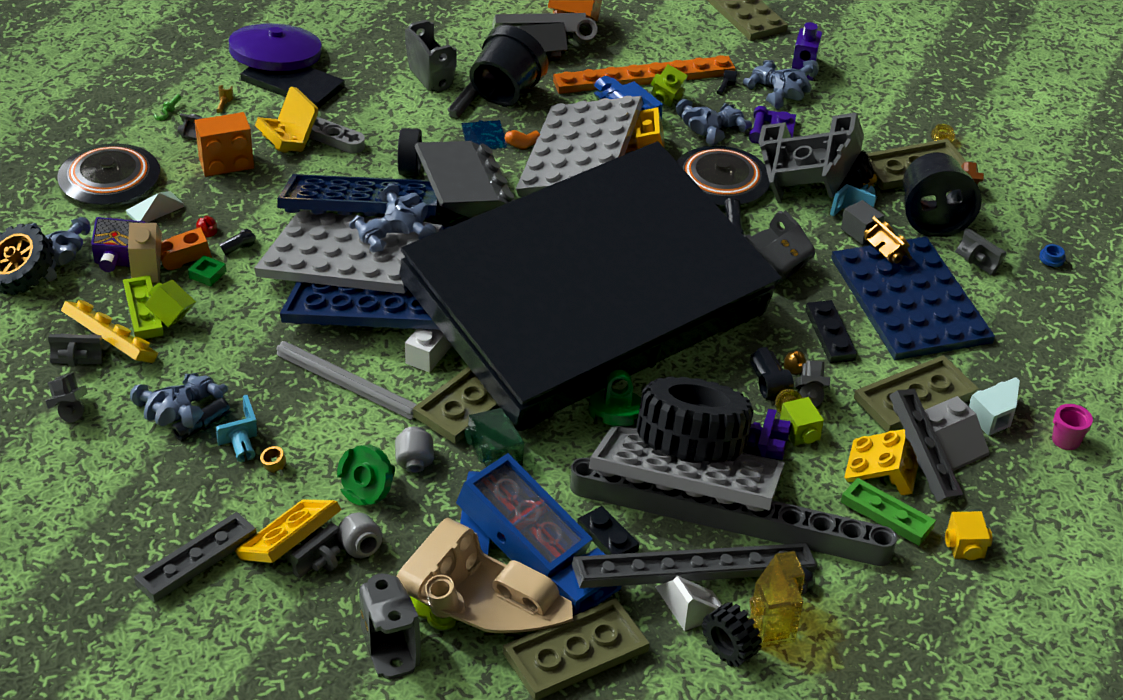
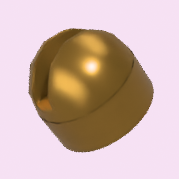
M799 351L789 352L784 359V369H788L791 374L802 373V364L806 363L805 355Z
M278 446L265 449L260 456L264 468L269 472L276 473V471L282 470L286 465V456ZM276 457L277 460L272 462L271 459Z

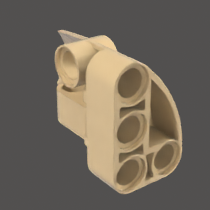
M451 518L444 519L397 574L409 596L430 606L435 616L440 618L452 617L485 632H528L573 621L572 601L560 596L557 585L549 577L515 560H511L506 565L484 554L481 550L477 533Z

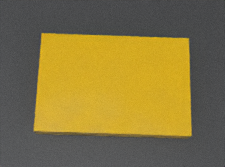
M302 499L239 546L235 552L240 560L273 563L342 509L338 502L334 500Z

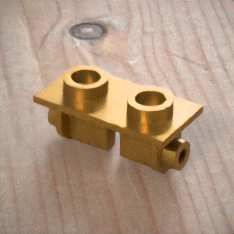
M873 217L872 219L876 225L864 231L865 240L876 250L879 249V252L890 263L897 264L901 262L904 255L911 260L912 257L908 251L910 245L902 235L897 237L892 227L886 221L881 223L876 217Z

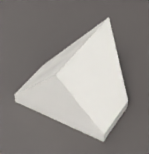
M679 576L672 581L655 586L684 631L702 625L704 617L722 605L712 590Z

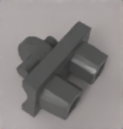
M970 229L964 231L963 239L955 251L963 256L966 262L975 264L990 275L996 273L999 265L1003 263L1007 255L1004 250Z
M61 333L50 334L48 337L50 363L68 364L70 367H76L77 364L103 363L102 335Z
M806 361V363L802 364V375L795 379V388H801L799 399L809 397L816 407L824 399L823 389L830 386V377H824L823 361Z
M74 372L49 381L48 386L52 397L45 400L47 408L50 409L58 405V414L61 419L66 422L79 420L84 414V405L80 398L88 394L86 385L78 387Z
M331 523L326 528L320 526L305 538L308 542L304 545L299 542L284 554V557L292 564L293 574L300 579L312 569L318 571L323 567L327 571H332L338 566L336 556L340 554V544L337 539V532H339L337 525Z

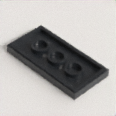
M249 66L240 73L242 81L284 97L287 96L290 87H297L318 109L345 87L343 79L311 67L291 71H269Z

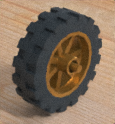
M17 224V227L10 226L6 228L5 232H0L1 293L17 295L20 291L22 293L28 291L29 287L32 285L35 287L40 283L39 280L47 275L48 267L52 266V256L55 254L52 248L53 244L37 227L35 228L31 224L27 226Z

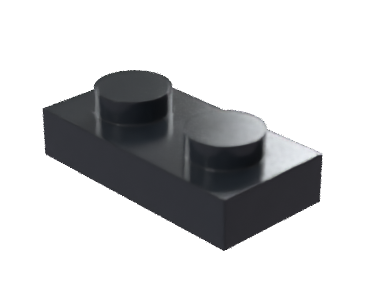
M603 506L578 518V524L593 538L592 541L604 554H628L639 551V542Z

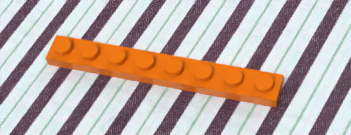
M719 55L711 58L674 60L663 63L653 62L644 65L633 64L625 67H608L606 69H586L577 72L566 71L553 74V82L558 94L598 90L594 86L595 82L603 76L614 78L622 85L633 81L639 85L651 84L654 76L657 73L661 75L667 64L687 74L686 80L724 76L725 70L735 71V66L729 56Z

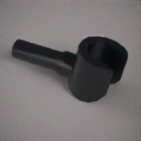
M724 71L723 81L717 90V94L722 95L728 84H736L737 71Z

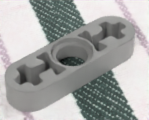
M320 117L316 118L309 138L348 153H359L365 149V137L362 133Z

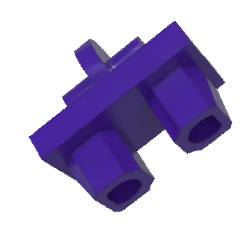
M768 409L763 427L758 422L751 424L747 446L750 448L758 446L760 450L758 456L783 460L786 441L782 440L788 441L791 421L776 419L777 410Z

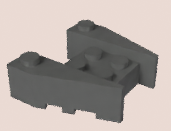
M857 113L833 116L829 133L792 138L786 122L762 125L759 145L777 203H782L785 186L824 182L829 197H834L862 150L864 133Z

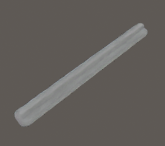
M282 341L277 346V355L409 420L414 419L412 408L417 405L416 403L289 342Z

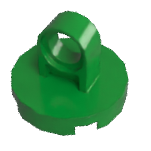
M615 370L607 376L605 390L595 392L590 396L588 412L591 417L595 419L596 415L603 418V423L607 425H634L635 419L639 415L641 397L633 393V383L629 373L624 370ZM617 379H624L628 384L624 389L618 390L612 388V383Z
M370 444L359 445L345 451L339 460L337 468V478H341L343 488L340 489L342 494L350 502L359 506L376 504L383 500L391 489L395 474V466L390 463L387 455L380 448Z

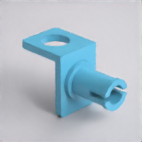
M846 184L835 194L830 215L835 216L842 208H847L861 200L874 208L877 199L873 186L868 188V184L863 185L861 189Z
M248 395L243 396V411L246 419L216 427L218 445L232 442L237 461L239 462L245 461L244 452L247 460L255 457V451L249 438L257 436V425Z

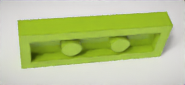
M150 275L124 279L123 285L135 337L146 339L163 336L161 320L145 306V303L151 297L148 293L153 288Z

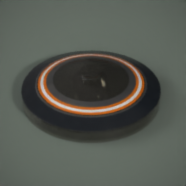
M110 143L92 146L70 156L61 165L57 181L61 195L69 203L92 211H115L132 207L149 198L160 185L161 172L159 162L147 150L129 144Z
M705 146L686 152L676 161L722 212H726L724 203L728 198H731L732 205H734V198H738L741 202V211L761 203L769 193L770 182L765 164L746 151L727 146Z

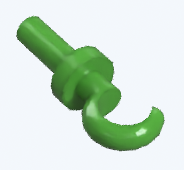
M177 94L170 102L166 101L162 109L164 115L159 117L155 113L154 118L158 121L166 120L169 116L168 112L172 113L175 110L174 106L182 97Z

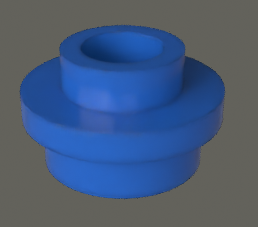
M1049 244L1040 251L1039 259L1048 266L1058 267L1065 263V251L1058 245Z

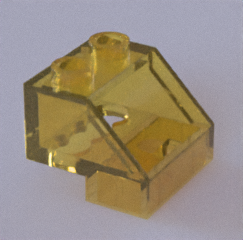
M795 551L778 553L774 556L756 582L754 596L750 598L751 612L748 619L753 618L755 621L753 624L754 628H758L760 631L757 636L762 638L761 648L793 643L796 640L803 607L801 592L805 574Z

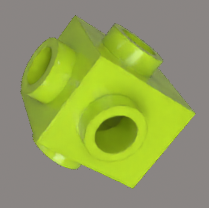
M667 64L661 75L657 73L650 84L653 87L651 95L661 103L671 107L675 100L680 101L686 90L683 87L688 75Z

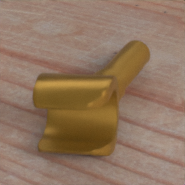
M223 85L219 86L220 102L216 110L217 113H222L225 104L233 100V86L230 89H223Z

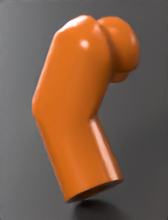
M517 130L508 131L504 138L506 143L523 150L534 145L540 133L535 130L526 135Z

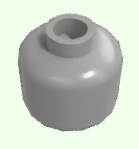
M421 427L405 428L395 439V459L397 464L411 473L421 472L425 467L431 465L434 460V445L431 434Z
M360 512L352 513L340 522L337 539L339 544L352 557L366 558L378 550L382 542V532L380 527L367 514Z

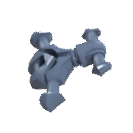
M764 60L763 66L755 67L752 71V76L744 78L743 84L749 89H753L757 83L766 86L773 85V93L767 95L766 101L774 106L775 109H780L784 106L783 97L798 101L804 97L803 92L808 93L812 90L807 75L815 77L819 72V66L816 61L808 60L803 62L804 67L800 70L790 68L775 71L777 66L774 61Z
M687 99L680 100L676 105V112L682 117L684 123L693 132L702 136L706 135V142L710 146L716 145L725 138L724 132L720 130L722 126L725 128L739 126L741 132L752 127V122L745 120L742 111L735 109L734 105L724 103L720 108L721 112H716L708 107L693 108V102Z
M389 183L378 195L382 201L389 202L386 204L387 208L384 218H375L365 223L364 217L356 215L349 223V227L358 230L360 240L371 245L370 251L372 253L384 250L387 243L381 239L385 238L387 233L410 234L415 232L418 234L419 240L437 233L434 225L430 223L425 226L423 225L428 212V205L424 202L419 203L420 197L417 193H410L398 198L399 187Z
M79 217L71 220L73 226L68 231L59 230L45 235L53 244L52 248L55 252L54 256H52L53 264L51 267H48V273L44 277L48 282H52L57 278L54 270L55 266L67 264L75 258L76 252L81 250L83 239L79 234L86 236L91 229V224L87 218ZM32 223V224H31V225H33L35 228L37 227V228L41 231V228H39L36 223Z
M198 373L185 374L182 382L184 385L169 386L153 392L149 391L148 385H135L131 389L130 399L138 407H142L146 403L144 418L148 421L155 420L156 424L166 426L182 418L184 427L194 428L204 412L200 407L192 406L191 402L200 401L209 395H214V398L219 399L227 393L228 387L225 384H215L214 380L209 376H199Z

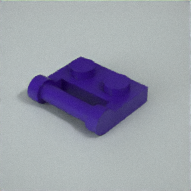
M757 106L754 109L753 116L755 121L753 129L749 134L750 142L759 144L764 121L771 122V124L786 122L791 138L793 137L796 114H790L785 111H769L765 106Z

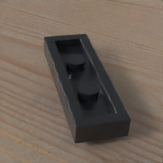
M833 301L806 303V313L829 363L856 361L857 352Z

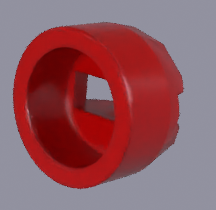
M208 215L204 216V218H199L196 223V229L201 227L205 237H212L218 231L215 219Z

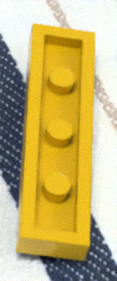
M78 300L77 303L64 302L61 309L63 313L95 334L102 335L104 340L134 360L149 363L155 362L158 353L149 347L150 343L148 341L131 336V330L122 325L113 324L110 316L101 312L96 313L93 311L94 306L85 301Z

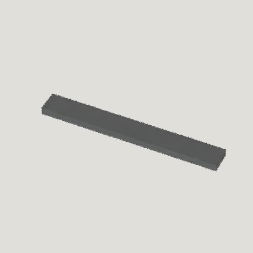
M807 543L577 556L573 558L572 567L579 588L666 583L674 580L677 576L688 581L789 575L795 569L802 567L814 573L817 564Z

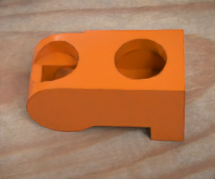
M201 227L161 242V263L167 270L181 268L184 264L198 260L203 255L212 258L208 242Z

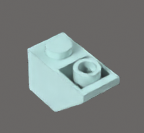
M1016 377L1000 382L983 391H977L970 399L969 407L977 414L981 429L988 436L1011 426L1016 410L1020 382Z

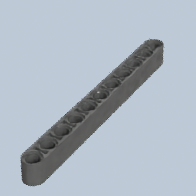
M578 458L571 465L570 489L575 495L781 544L807 543L811 551L875 566H885L891 562L897 542V535L891 528L778 501L772 502L770 510L754 511L748 509L744 504L736 502L733 504H723L716 501L714 497L705 495L703 497H693L686 494L684 490L675 488L673 490H663L657 488L656 484L645 481L643 483H632L623 476H602L596 470L588 469L590 458Z

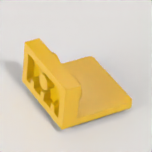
M905 430L888 431L882 434L862 436L854 439L844 476L846 481L854 482L857 478L865 480L889 475L891 483L896 485L901 495L912 494L918 462L913 447L905 436Z

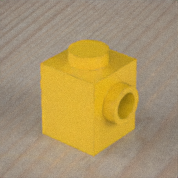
M982 511L952 512L945 532L946 546L951 547L954 559L976 560L978 558H985L987 548L992 545V531L986 527Z

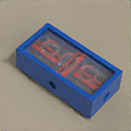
M509 453L465 481L456 501L460 508L511 560L520 562L549 578L558 570L570 566L574 557L585 554L593 540Z

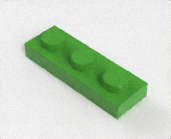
M859 478L842 494V504L882 526L891 528L895 533L918 546L934 529L935 519Z

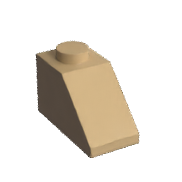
M129 223L128 253L131 278L150 275L152 283L160 282L162 232L157 223Z

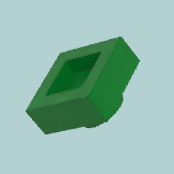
M205 255L188 269L190 279L210 287L227 272L225 263Z

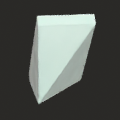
M171 191L161 192L127 209L126 214L134 221H145L148 223L184 207V203Z

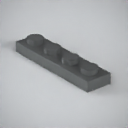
M915 389L897 390L889 395L893 403L894 412L903 425L905 436L913 447L918 465L923 470L929 483V489L937 502L953 500L963 495Z
M235 512L134 576L135 585L149 599L156 603L233 553L239 546L257 534L256 528L238 512Z

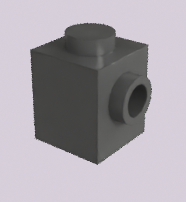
M861 200L844 209L841 229L859 243L864 244L867 242L864 231L876 225L872 218L876 217L883 223L884 215Z

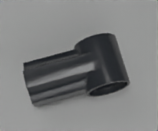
M762 347L750 355V364L758 377L759 390L763 398L793 393L794 381L792 374L788 369H782L773 351L768 350L767 347Z

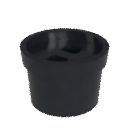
M509 25L498 26L492 29L485 39L482 51L470 69V81L476 92L486 101L503 107L511 106L529 88L534 87L544 78L548 71V58L541 44L526 31Z
M928 153L915 159L906 169L903 177L905 213L908 222L917 232L928 237H949L963 231L976 219L982 204L981 191L973 178L962 169L955 158L945 153ZM934 195L936 197V200L933 201L921 200L926 196Z

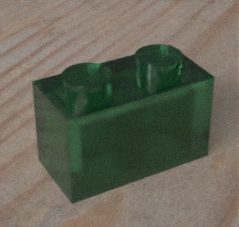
M502 408L469 415L465 437L467 443L476 450L480 463H484L488 467L509 453L523 466L525 443Z

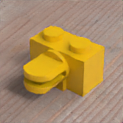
M659 108L640 111L626 152L635 151L657 141L665 148L664 131Z

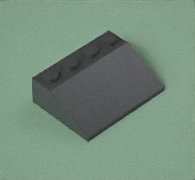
M472 141L418 142L414 146L441 207L465 217L473 218L514 201V194L510 191L507 180L503 177L499 169L500 166L494 159L493 151L487 145H479Z

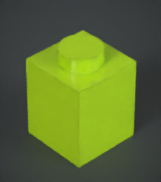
M170 280L164 284L157 283L149 291L148 294L151 297L145 303V306L167 327H170L180 322L196 301L174 280Z
M809 397L782 404L780 420L791 421L789 439L794 446L804 443L810 444L820 440L824 419Z

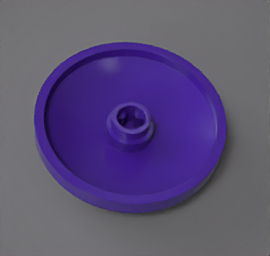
M276 23L254 24L234 31L229 37L230 55L238 62L257 69L269 71L298 70L313 65L321 57L322 44L320 39L313 33L296 26Z

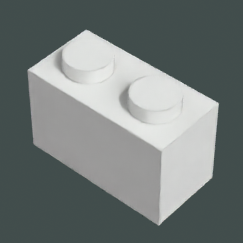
M416 329L405 342V363L430 373L452 345L441 330Z

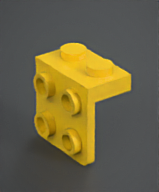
M290 87L278 119L258 117L255 126L262 132L263 137L269 139L275 145L274 147L278 151L285 153L288 151L302 152L317 118L318 107L297 87Z

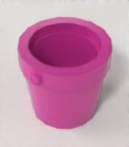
M1076 404L1060 405L1056 409L1053 418L1052 440L1054 444L1064 450L1077 449L1081 445L1086 433L1090 431L1093 422L1091 413Z

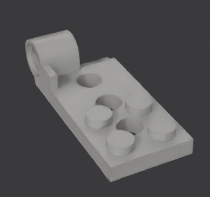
M586 13L495 14L492 23L493 29L502 25L519 28V26L564 23L565 32H572L573 38L580 44L591 42L597 33L595 21L587 18ZM587 26L590 29V35H582L579 27Z

